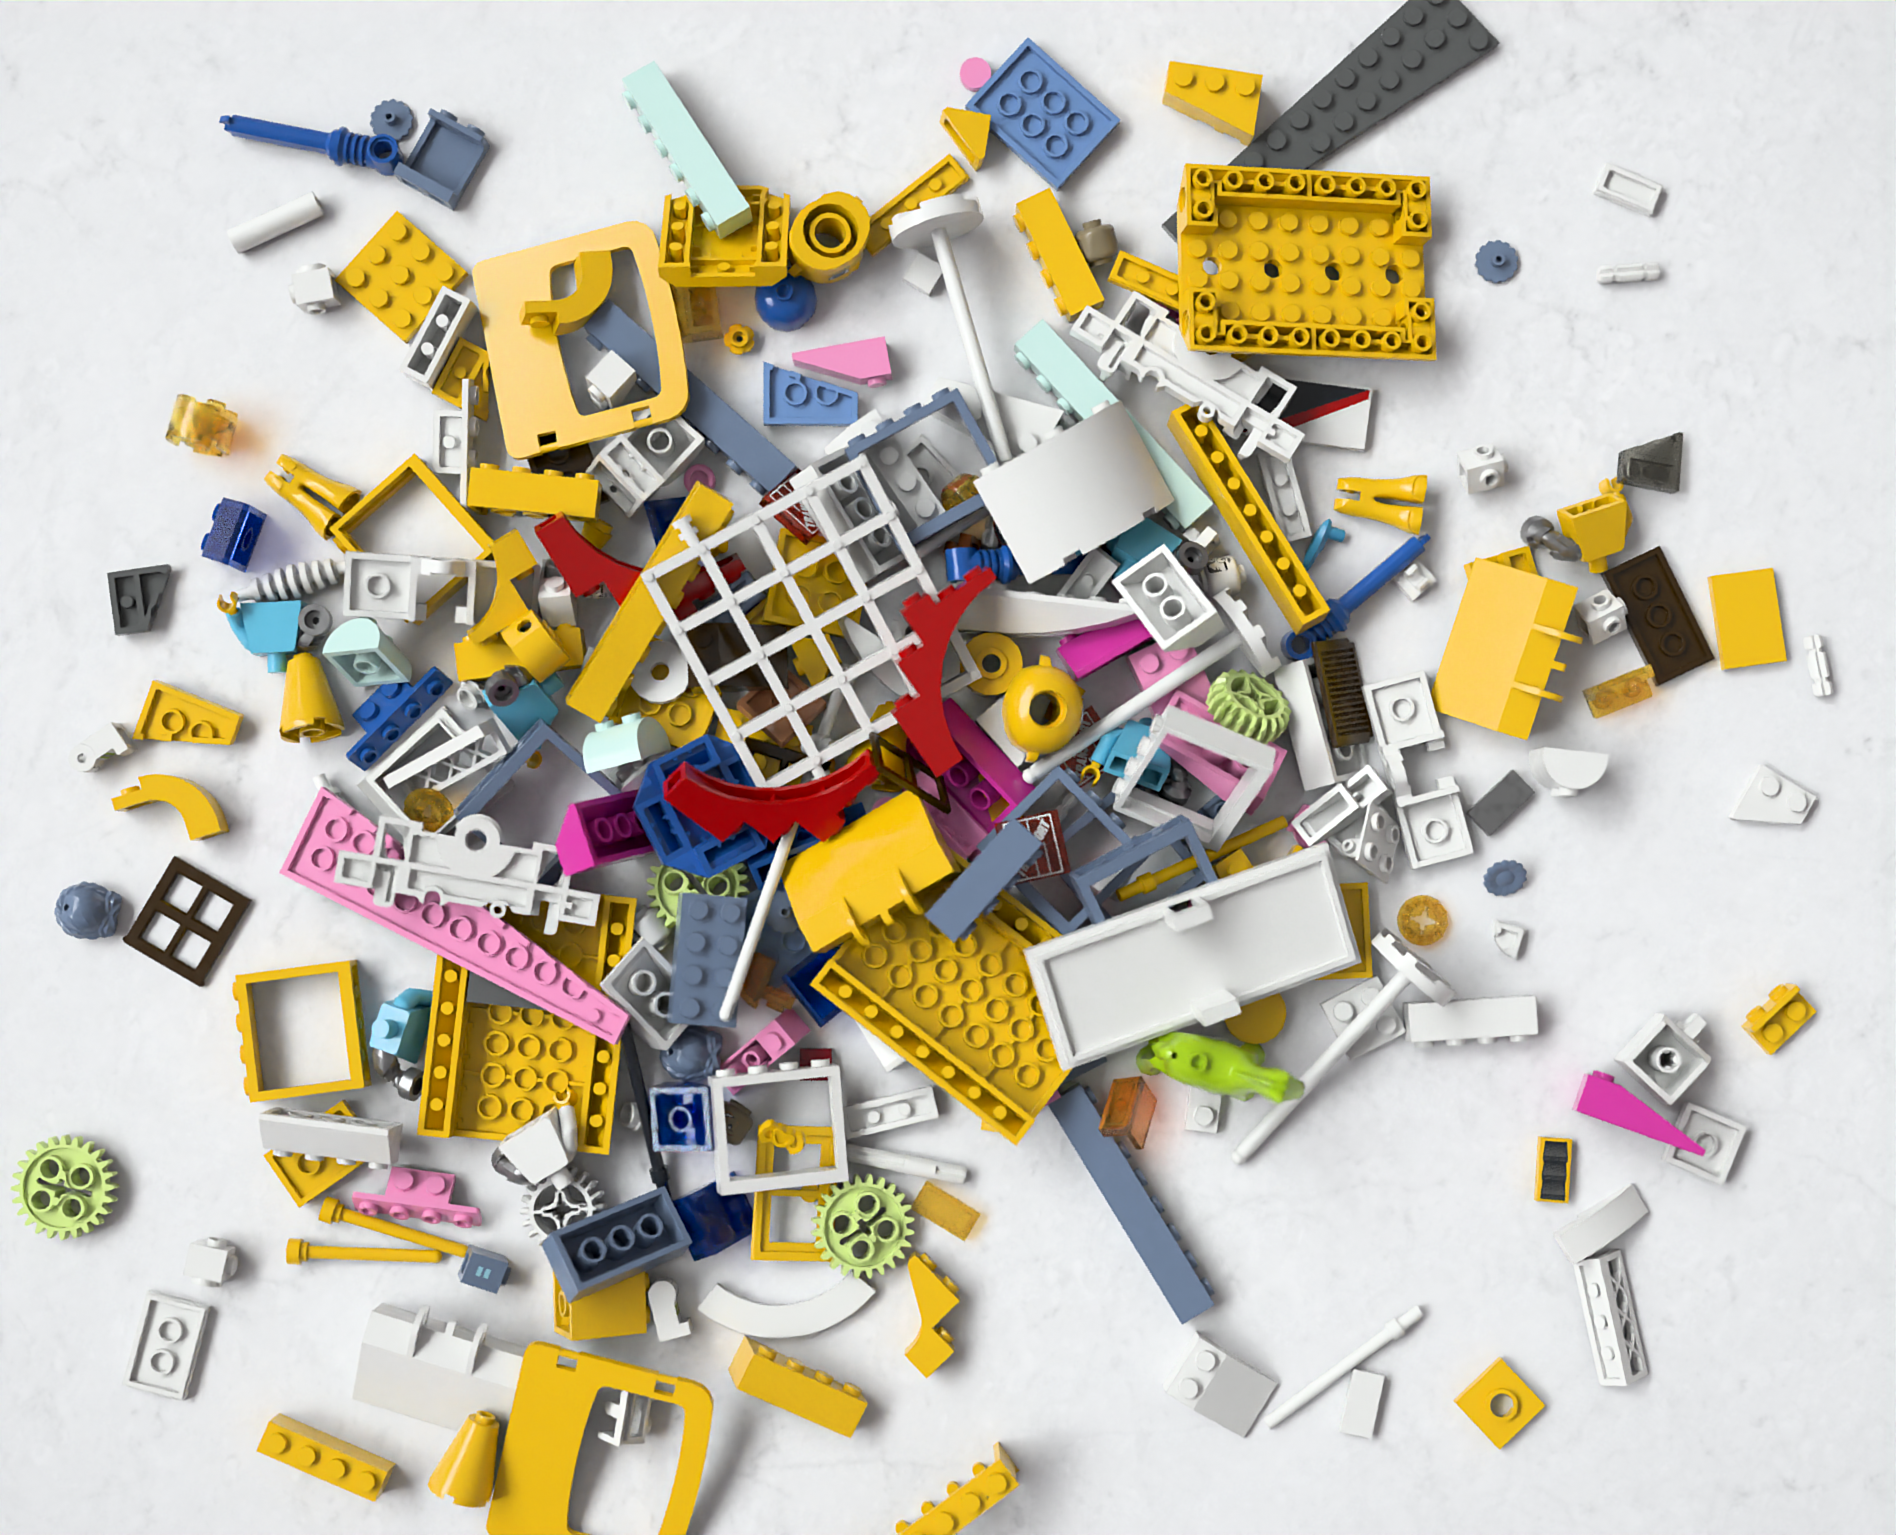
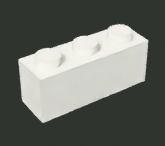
M442 286L399 370L406 377L433 390L459 338H463L478 309L470 299Z

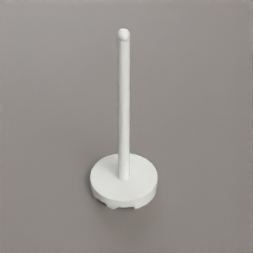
M962 194L940 196L919 203L921 209L896 214L892 218L893 225H888L893 245L900 249L935 246L995 456L999 465L1002 466L1013 460L950 244V240L958 238L979 226L984 216L978 197L963 199Z
M1227 587L1211 599L1230 634L1073 737L1060 750L1049 753L1031 765L1030 768L1025 769L1022 774L1023 780L1029 784L1034 783L1037 779L1039 780L1058 765L1060 766L1095 743L1103 735L1113 731L1237 647L1241 649L1249 662L1263 677L1281 667V662L1278 656L1271 658L1267 650L1266 634L1259 624L1255 627L1251 625L1248 608L1241 599L1234 602L1231 598V590Z
M1384 927L1371 943L1399 972L1299 1079L1305 1085L1303 1097L1299 1100L1277 1103L1236 1147V1150L1232 1152V1161L1238 1165L1245 1163L1246 1159L1258 1149L1411 982L1442 1007L1457 992L1451 989V985L1434 972L1432 967L1423 958L1402 944L1403 941Z

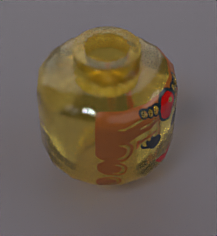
M962 473L948 483L941 492L943 508L948 511L979 494L973 483L979 477Z

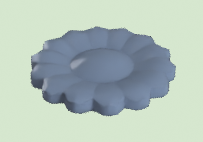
M391 99L389 102L384 100L381 102V105H376L375 111L371 113L372 120L370 121L373 133L375 135L387 134L397 141H400L404 136H408L409 130L413 127L411 123L413 116L410 114V108L405 106L402 101L396 102L395 99Z
M1496 240L1495 242L1488 241L1486 245H1482L1479 252L1475 255L1477 260L1475 267L1478 269V275L1483 276L1485 281H1491L1494 284L1498 281L1505 282L1507 278H1511L1514 275V271L1518 268L1516 264L1518 256L1515 255V249L1511 248L1507 242L1502 243L1501 240Z
M1516 860L1496 862L1493 867L1487 869V873L1483 876L1485 880L1483 884L1489 893H1493L1495 896H1507L1523 887V883L1527 880V871Z
M786 890L775 893L766 917L767 925L772 926L775 932L780 931L782 934L787 932L794 933L797 928H800Z

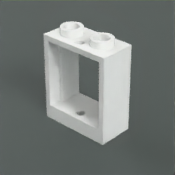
M622 433L598 453L586 470L587 474L595 476L594 480L600 481L602 490L628 518L651 499L666 481ZM611 486L616 488L617 491L615 493L610 491Z

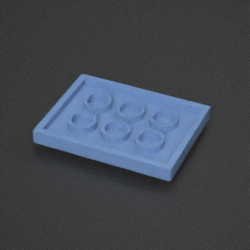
M1029 37L965 105V110L991 115L989 131L1056 191L1065 184L1120 124V119Z

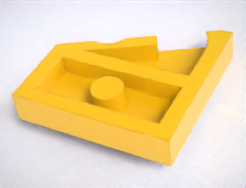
M460 337L431 393L462 409V379H474V386L479 387V403L474 405V416L487 422L489 418L488 353L486 350Z

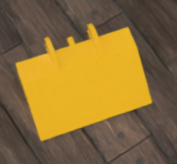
M1476 557L1431 691L1435 711L1528 740L1541 698L1544 697L1562 703L1564 697L1544 690L1551 668L1565 672L1567 664L1554 661L1561 639L1582 644L1583 641L1581 637L1564 632L1578 587Z
M906 790L843 827L838 834L831 835L824 843L820 841L787 860L781 878L797 923L812 951L826 953L855 936L861 946L863 944L865 946L870 944V937L866 929L881 920L884 921L887 927L894 924L895 921L891 914L907 905L914 914L918 913L920 915L924 910L919 898L963 872L923 800Z

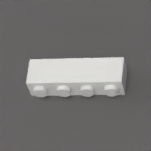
M1534 995L1451 999L1444 1007L1435 1001L1403 1002L1404 1028L1406 1030L1405 1041L1414 1042L1416 1048L1434 1047V1041L1446 1040V1045L1448 1046L1465 1045V1039L1478 1038V1043L1480 1044L1497 1043V1037L1509 1036L1512 1042L1529 1041V1035L1538 1034L1536 996Z

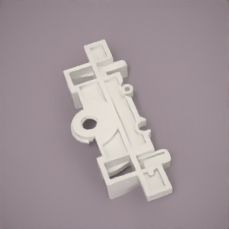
M1136 291L1132 293L1115 320L1110 319L1088 305L1085 307L1071 328L1069 335L1102 354L1097 362V368L1101 370L1100 381L1105 382L1106 379L1114 375L1117 369L1126 374L1125 379L1128 381L1134 373L1138 375L1140 383L1143 382L1146 376H1154L1158 380L1155 392L1165 391L1190 407L1200 406L1197 417L1203 423L1210 422L1215 415L1218 423L1224 426L1221 433L1224 438L1226 435H1229L1238 440L1243 430L1247 429L1245 435L1249 437L1236 457L1239 463L1250 457L1255 448L1259 447L1288 464L1305 436L1304 433L1279 419L1297 389L1295 385L1263 366L1258 372L1231 357L1235 353L1218 352L1214 355H1209L1205 352L1188 351L1179 330V325L1167 319L1169 311ZM1137 302L1150 309L1140 336L1125 328L1127 321L1135 310ZM1274 383L1287 392L1279 405L1271 413H1268L1258 407L1257 404L1264 398Z
M473 814L464 817L455 825L457 830L454 836L423 831L425 822L380 815L373 855L339 850L334 883L375 889L373 903L376 906L391 907L394 904L396 893L417 896L419 901L424 903L425 895L430 891H435L441 897L439 906H443L447 902L483 907L488 903H492L489 909L491 916L501 918L506 913V906H509L513 913L538 916L541 901L549 902L544 934H555L559 921L595 926L600 894L568 889L571 875L565 877L564 871L556 886L537 883L545 870L550 851L557 852L555 845L536 841L533 842L532 849L500 844V835H503L500 826L495 820L486 815ZM388 823L404 826L403 849L405 860L389 858L387 855L386 833ZM473 831L483 832L487 838L485 847L480 850L470 848L467 843L468 835ZM500 906L502 908L501 913H495L494 908Z

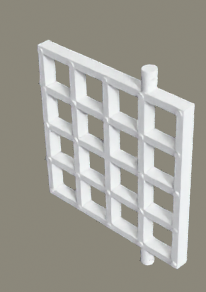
M865 454L700 542L696 536V533L699 532L697 527H691L689 523L692 521L690 514L673 522L672 525L674 529H680L681 534L678 536L681 541L686 540L689 548L640 574L756 787H780L810 770L814 775L811 780L827 776L831 773L829 770L824 771L821 764L869 739L870 732L878 734L898 723L891 712L870 722L849 683L854 678L892 659L911 696L916 693L895 663V660L900 657L898 652L912 642L915 645L921 642L914 632L895 641L874 599L915 577L923 592L928 593L934 602L939 599L936 595L938 592L897 516L899 512L892 500L889 501ZM859 470L881 513L839 535L817 492ZM806 498L828 542L785 564L763 521ZM888 524L909 567L867 589L845 546ZM753 527L775 570L732 593L709 550ZM835 552L857 595L814 617L792 575ZM700 556L722 599L679 622L656 578ZM782 581L804 623L761 646L738 604ZM863 606L885 647L842 670L820 628ZM729 609L751 652L707 674L685 632ZM958 623L949 641L965 671L941 684L942 699L982 677L957 630L959 629ZM811 634L832 676L789 698L767 657ZM758 663L780 704L736 727L715 685ZM839 687L861 728L818 751L796 710ZM787 716L808 757L765 779L744 738Z

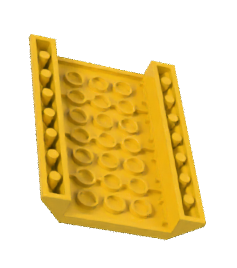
M949 847L960 869L964 872L970 863ZM958 875L919 898L924 910L920 915L918 913L914 914L907 905L891 914L895 921L894 924L887 927L884 921L881 920L866 929L870 937V944L866 946L863 944L861 946L855 936L846 940L810 985L1017 1146L1036 1121V1116L1073 1069L1063 1071L1059 1066L1023 949L1062 935L1004 889H1001L995 896L999 903L987 916L980 913L975 918L974 922L978 926L964 941L958 937L953 942L925 917V914L960 877Z
M600 894L595 926L559 921L557 931L552 935L544 934L549 902L541 901L538 916L513 913L510 907L506 906V913L501 918L606 995L599 984L632 948L637 898ZM488 903L485 906L490 909L492 903ZM496 906L494 912L497 914L501 913L502 908ZM437 954L417 1135L441 1138L461 1136L503 1141L507 1135L552 1108L557 1107L559 1110L561 1105L554 1101L553 1095L556 1091L561 1092L564 1101L567 1098L566 1088L569 1087L576 1091L578 1095L577 1102L573 1106L577 1120V1152L609 1155L622 1044L621 1039L618 1044L614 1045L548 1010L466 1002L470 970Z

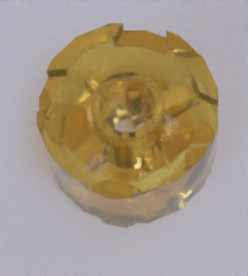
M178 394L173 405L165 439L178 447L180 441H182L185 445L192 447L195 453L222 457L223 454L229 455L238 422V414L226 410V404L223 402L207 399L206 403L197 402V399L192 396Z

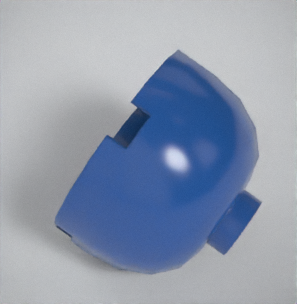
M791 267L787 268V277L773 286H756L754 297L757 313L760 318L774 330L784 332L798 330L803 327L814 315L817 305L816 292L812 282L801 275L796 278L788 273Z

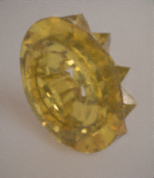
M415 789L408 794L404 801L405 807L403 812L413 821L425 822L423 830H429V832L435 833L454 816L451 802L445 795L434 789ZM431 805V815L427 818L424 815V809Z
M1418 895L1409 898L1400 907L1397 915V925L1400 933L1407 941L1415 945L1425 946L1435 943L1444 936L1449 925L1447 911L1441 902L1428 895ZM1426 907L1427 917L1435 921V924L1425 925L1421 934L1420 923L1410 920V917L1421 916Z

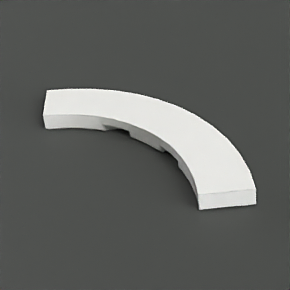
M851 1270L834 1287L815 1298L803 1302L770 1305L757 1303L741 1297L717 1283L697 1307V1310L722 1326L740 1333L766 1338H791L818 1332L839 1323L864 1305L876 1292V1289L860 1276L858 1279H855Z

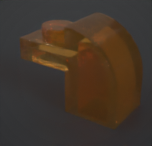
M757 951L754 952L740 992L742 999L754 1009L759 1008L763 998L768 1000L766 1006L781 1013L784 1012L785 1008L792 1010L798 997L769 985L779 961Z

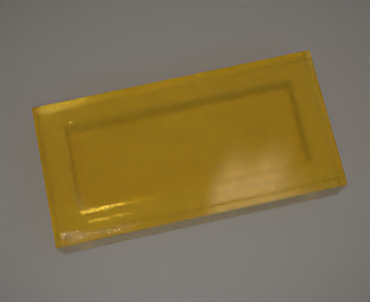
M928 1180L925 1181L910 1208L963 1241L966 1240L981 1215V1212Z

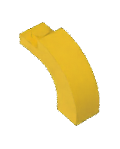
M579 251L573 264L576 291L572 295L559 300L524 301L519 312L520 325L544 328L552 324L554 336L569 334L582 328L599 310L609 292L613 275L610 251Z
M163 774L140 776L138 779L141 790L139 786L125 788L120 791L121 796L111 799L114 810L122 812L159 801H165L173 805L181 813L189 838L192 841H201L230 832L224 812L216 799L199 784L182 777Z

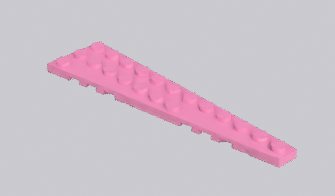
M320 788L279 872L280 874L614 1045L618 1044L632 1014L504 919L491 916L488 907H476L447 902L443 906H439L441 897L435 891H430L425 895L424 903H421L417 896L396 893L394 904L391 907H380L373 903L375 889L334 883L339 850L373 855L378 826L328 788ZM386 833L388 857L405 860L403 844Z

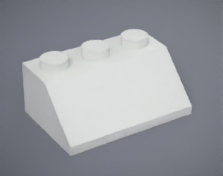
M1165 544L1111 581L1164 652L1199 647L1225 628L1218 612Z

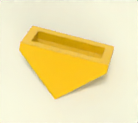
M947 107L942 111L939 123L973 169L977 171L981 168L985 158L991 115Z

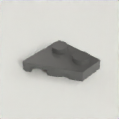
M164 564L107 573L115 635L124 636L151 631L172 571L171 565Z

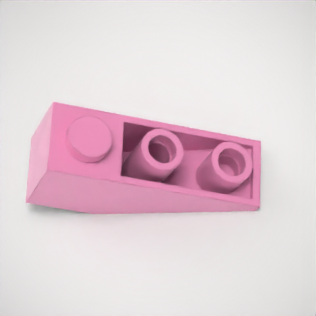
M790 1006L721 1064L720 1070L735 1068V1073L748 1072V1066L767 1065L768 1067L811 1030ZM746 1085L727 1088L734 1096Z

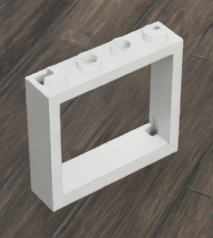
M1168 704L1161 716L1157 714L1153 719L1149 737H1142L1137 748L1136 758H1129L1124 770L1125 776L1123 779L1118 777L1112 789V792L1116 794L1113 810L1154 827H1158L1182 814L1191 820L1202 846L1218 852L1272 773L1276 749ZM1167 733L1249 766L1214 820L1134 787Z
M830 1059L811 1060V1066L799 1067L798 1062L779 1063L780 1069L767 1070V1065L748 1066V1072L735 1073V1068H725L724 1070H716V1075L708 1076L717 1192L721 1196L849 1181L839 1065L830 1064ZM828 1076L835 1166L730 1177L723 1087Z

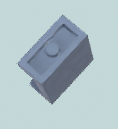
M430 108L427 113L430 120L405 165L399 162L393 173L400 182L454 211L489 150L490 145L484 137L485 133L476 126L468 124L465 127L457 122L458 118L444 109L437 112Z

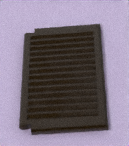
M1348 638L1311 642L1333 749L1368 743L1370 737L1374 735L1361 688L1363 682L1354 642H1349Z

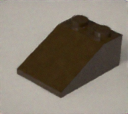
M702 623L687 631V637L707 674L751 652L736 623ZM749 624L761 646L787 632L786 626ZM787 647L767 658L784 689H789ZM688 663V687L694 694L705 693ZM758 663L715 685L718 693L772 690Z

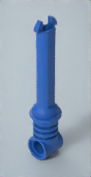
M229 115L221 116L219 121L225 124L224 130L230 132L234 137L327 154L329 159L334 161L337 166L351 163L356 166H367L368 168L375 169L384 176H392L399 162L404 164V157L396 140L387 134L370 137L369 135L354 134L347 127L343 126L339 130L335 129L331 133L240 115H233L232 117ZM384 152H392L391 155L385 159L379 158L380 155Z
M1427 533L1418 539L1414 536L1411 537L1338 600L1329 598L1325 601L1330 608L1325 619L1297 635L1305 641L1306 647L1303 653L1298 654L1293 651L1291 643L1296 634L1291 630L1281 640L1280 646L1283 655L1292 661L1308 659L1313 655L1311 642L1325 641L1326 638L1331 639L1333 637L1332 633L1345 632L1348 629L1346 625L1350 622V614L1425 551L1423 545L1431 537Z
M1002 545L999 549L995 550L980 549L978 551L977 548L972 547L945 550L947 583L965 581L963 575L977 565L981 569L985 566L990 567L997 577L995 580L1000 581L1002 584H1009L1011 580H1015L1018 576H1024L1008 545ZM1088 553L1077 556L1075 559L1065 563L1064 566L1053 571L1050 575H1072Z

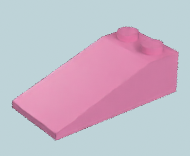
M1155 643L1129 655L1125 660L1140 692H1143L1197 656L1195 648L1164 652L1159 644ZM1204 670L1176 688L1208 706L1205 702L1211 685ZM1176 689L1148 707L1153 719L1157 714L1160 716L1163 714Z
M1176 689L1168 703L1169 705L1222 726L1220 723L1213 721L1214 715L1207 712L1208 706ZM1167 733L1159 748L1224 801L1228 799L1249 767ZM1270 741L1266 745L1276 749L1273 771L1245 811L1249 815H1252L1264 800L1288 752Z

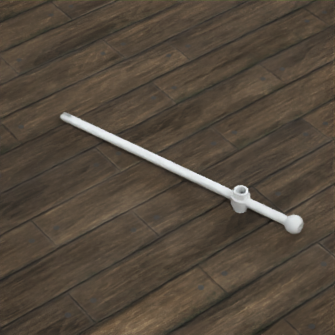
M844 663L840 664L842 670L850 666ZM856 678L849 681L850 685L855 682ZM839 687L832 690L818 733L810 736L818 751L836 741L835 739H830L829 736L843 699V694ZM801 743V751H802V753H803V754H807L806 751H805V749H804V747H803V745H802V743ZM811 770L803 774L800 784L812 781L811 778L814 775ZM794 822L792 829L786 835L781 836L720 1010L719 1016L724 1021H729L735 1010L799 825L797 822Z

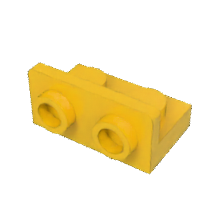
M1786 983L1785 985L1780 984L1776 986L1768 995L1770 999L1762 1007L1758 1005L1753 1008L1745 1017L1747 1021L1741 1026L1766 1054L1772 1055L1817 1012L1799 993L1800 988L1796 984Z

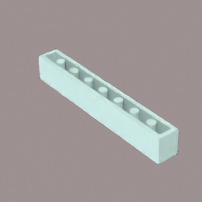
M1043 319L1015 343L1014 351L1016 354L1014 358L1025 370L1030 368L1038 376L1035 380L1046 393L1050 390L1059 399L1056 402L1066 415L1069 416L1072 413L1081 422L1094 415L1091 408L1106 400L1109 401L1110 405L1118 401ZM1126 409L1175 500L1161 509L1165 514L1163 519L1174 531L1179 529L1184 533L1214 503Z

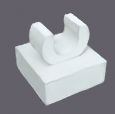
M1190 526L1182 535L1185 538V542L1192 541L1201 544L1207 550L1209 556L1220 544L1218 534L1208 526L1201 534Z
M1418 558L1414 559L1391 579L1410 602L1436 581L1435 577Z

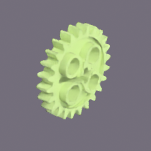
M737 863L711 878H704L693 874L708 895H714V887L720 882L727 883V888L724 893L718 896L741 897L742 895L750 894V891L742 886V884L750 881L747 875L741 874L747 869L744 863ZM660 865V867L651 866L650 869L656 874V878H649L647 882L655 888L647 891L646 894L649 898L656 900L651 902L649 906L660 909L656 914L657 918H665L664 925L668 929L673 928L676 925L678 894L700 893L681 870ZM677 878H682V887L676 891H671V882Z
M67 1134L61 1136L60 1142L54 1136L48 1138V1144L44 1141L36 1143L37 1151L34 1149L27 1150L25 1153L29 1160H21L17 1163L23 1171L13 1173L12 1175L20 1180V1184L11 1187V1190L17 1191L20 1194L19 1197L12 1200V1203H22L23 1205L17 1212V1215L26 1213L29 1215L25 1225L28 1226L36 1222V1234L47 1229V1238H53L59 1232L60 1240H65L69 1238L70 1233L73 1238L82 1236V1230L85 1233L94 1231L93 1223L96 1225L103 1224L105 1221L101 1214L107 1215L113 1211L107 1203L117 1201V1197L110 1194V1190L119 1187V1184L110 1182V1178L117 1175L118 1172L108 1171L107 1169L113 1160L103 1161L101 1159L105 1152L104 1148L94 1152L92 1151L95 1144L94 1141L87 1142L83 1146V1136L75 1137L71 1142V1137ZM51 1160L56 1161L59 1166L57 1175L52 1174L49 1169ZM81 1168H85L90 1174L88 1183H84L80 1179ZM41 1178L42 1180L50 1182L52 1184H58L65 1181V1187L77 1190H72L65 1193V1187L59 1185L56 1186L50 1184H41L39 1183L38 1179ZM78 1190H89L92 1192V1195L89 1196ZM42 1191L47 1192L50 1196L49 1206L41 1202ZM73 1199L78 1200L81 1204L80 1214L74 1213L71 1208Z
M856 1173L853 1176V1183H849V1181L841 1182L842 1187L840 1189L831 1184L830 1187L833 1194L831 1196L824 1193L821 1194L826 1203L824 1206H814L821 1214L819 1217L811 1218L812 1222L819 1225V1228L812 1230L811 1234L821 1238L814 1244V1247L816 1249L825 1248L820 1257L823 1260L832 1257L829 1267L835 1269L841 1264V1274L844 1276L852 1269L855 1279H858L861 1270H864L866 1277L871 1279L873 1269L875 1268L881 1275H884V1264L887 1263L890 1267L895 1268L896 1266L892 1259L894 1256L904 1259L905 1256L900 1251L901 1246L911 1247V1244L905 1240V1235H913L915 1232L907 1228L906 1224L915 1221L912 1216L905 1215V1212L911 1208V1205L908 1203L900 1204L905 1194L899 1192L893 1195L896 1188L895 1184L891 1183L884 1188L885 1178L881 1176L874 1184L873 1176L867 1173L864 1182H862L860 1176ZM871 1195L873 1198L871 1209L864 1212L860 1211L858 1203L861 1197ZM885 1207L883 1214L871 1219L880 1208ZM839 1215H845L848 1218V1225L843 1231H835L833 1228L834 1219ZM860 1219L865 1222L869 1221L866 1224L868 1230L865 1233L858 1230L859 1224L857 1222ZM885 1220H889L892 1224L890 1234L884 1237L879 1236L877 1231L878 1225ZM854 1233L845 1244H840L841 1239ZM861 1240L866 1241L867 1250L864 1255L854 1256L852 1253L853 1245Z

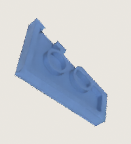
M764 362V426H850L858 420L857 392L824 381L820 382L802 376L800 373L791 370L787 371Z

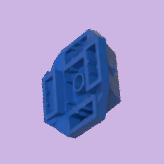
M705 734L648 763L632 808L661 865L704 878H711L766 849L768 838L745 821L738 833L730 835L724 842H721L664 800L663 782L684 761L703 773L723 781L756 787L733 743L721 740L710 734Z

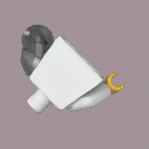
M567 1087V1098L564 1101L563 1094L556 1091L553 1099L557 1104L561 1105L559 1110L557 1107H554L507 1135L492 1154L491 1162L495 1171L506 1176L507 1181L519 1185L536 1184L547 1176L557 1190H561L569 1185L574 1178L566 1168V1165L577 1154L576 1149L578 1148L577 1120L575 1108L573 1107L578 1099L576 1091Z

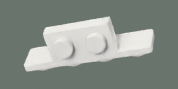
M462 379V411L434 410L433 473L460 474L461 506H467L471 467L477 468L478 452L477 449H473V437L478 436L479 430L478 418H474V405L479 403V387L474 386V379Z

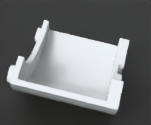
M1108 400L1091 408L1094 415L1063 431L1060 425L1044 434L1045 442L1002 466L997 461L980 470L983 476L973 481L1029 584L1075 559L1077 556L1074 552L1081 550L1083 555L1175 501L1121 400L1110 405Z

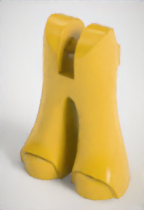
M281 454L276 463L288 475L290 473L294 475V478L288 483L285 481L286 478L269 471L264 481L278 495L293 505L309 521L314 530L327 541L334 536L329 528L342 517L307 494L305 489L312 490L344 514L359 502L362 492L353 486L327 478L298 460Z
M1413 475L1397 479L1338 478L1336 490L1350 494H1360V500L1335 499L1333 510L1345 515L1386 523L1404 532L1419 535L1423 507L1385 504L1375 501L1374 498L1423 504L1427 489V475Z

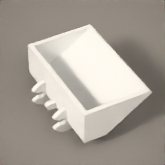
M384 1303L373 1309L361 1343L352 1399L455 1431L460 1430L470 1414H476L480 1410L492 1413L495 1416V1420L499 1423L498 1444L504 1445L523 1356L527 1347L486 1335L488 1324L483 1322L475 1332L457 1326V1320L449 1319L448 1323L429 1318L430 1306L423 1305V1308H420L417 1314Z

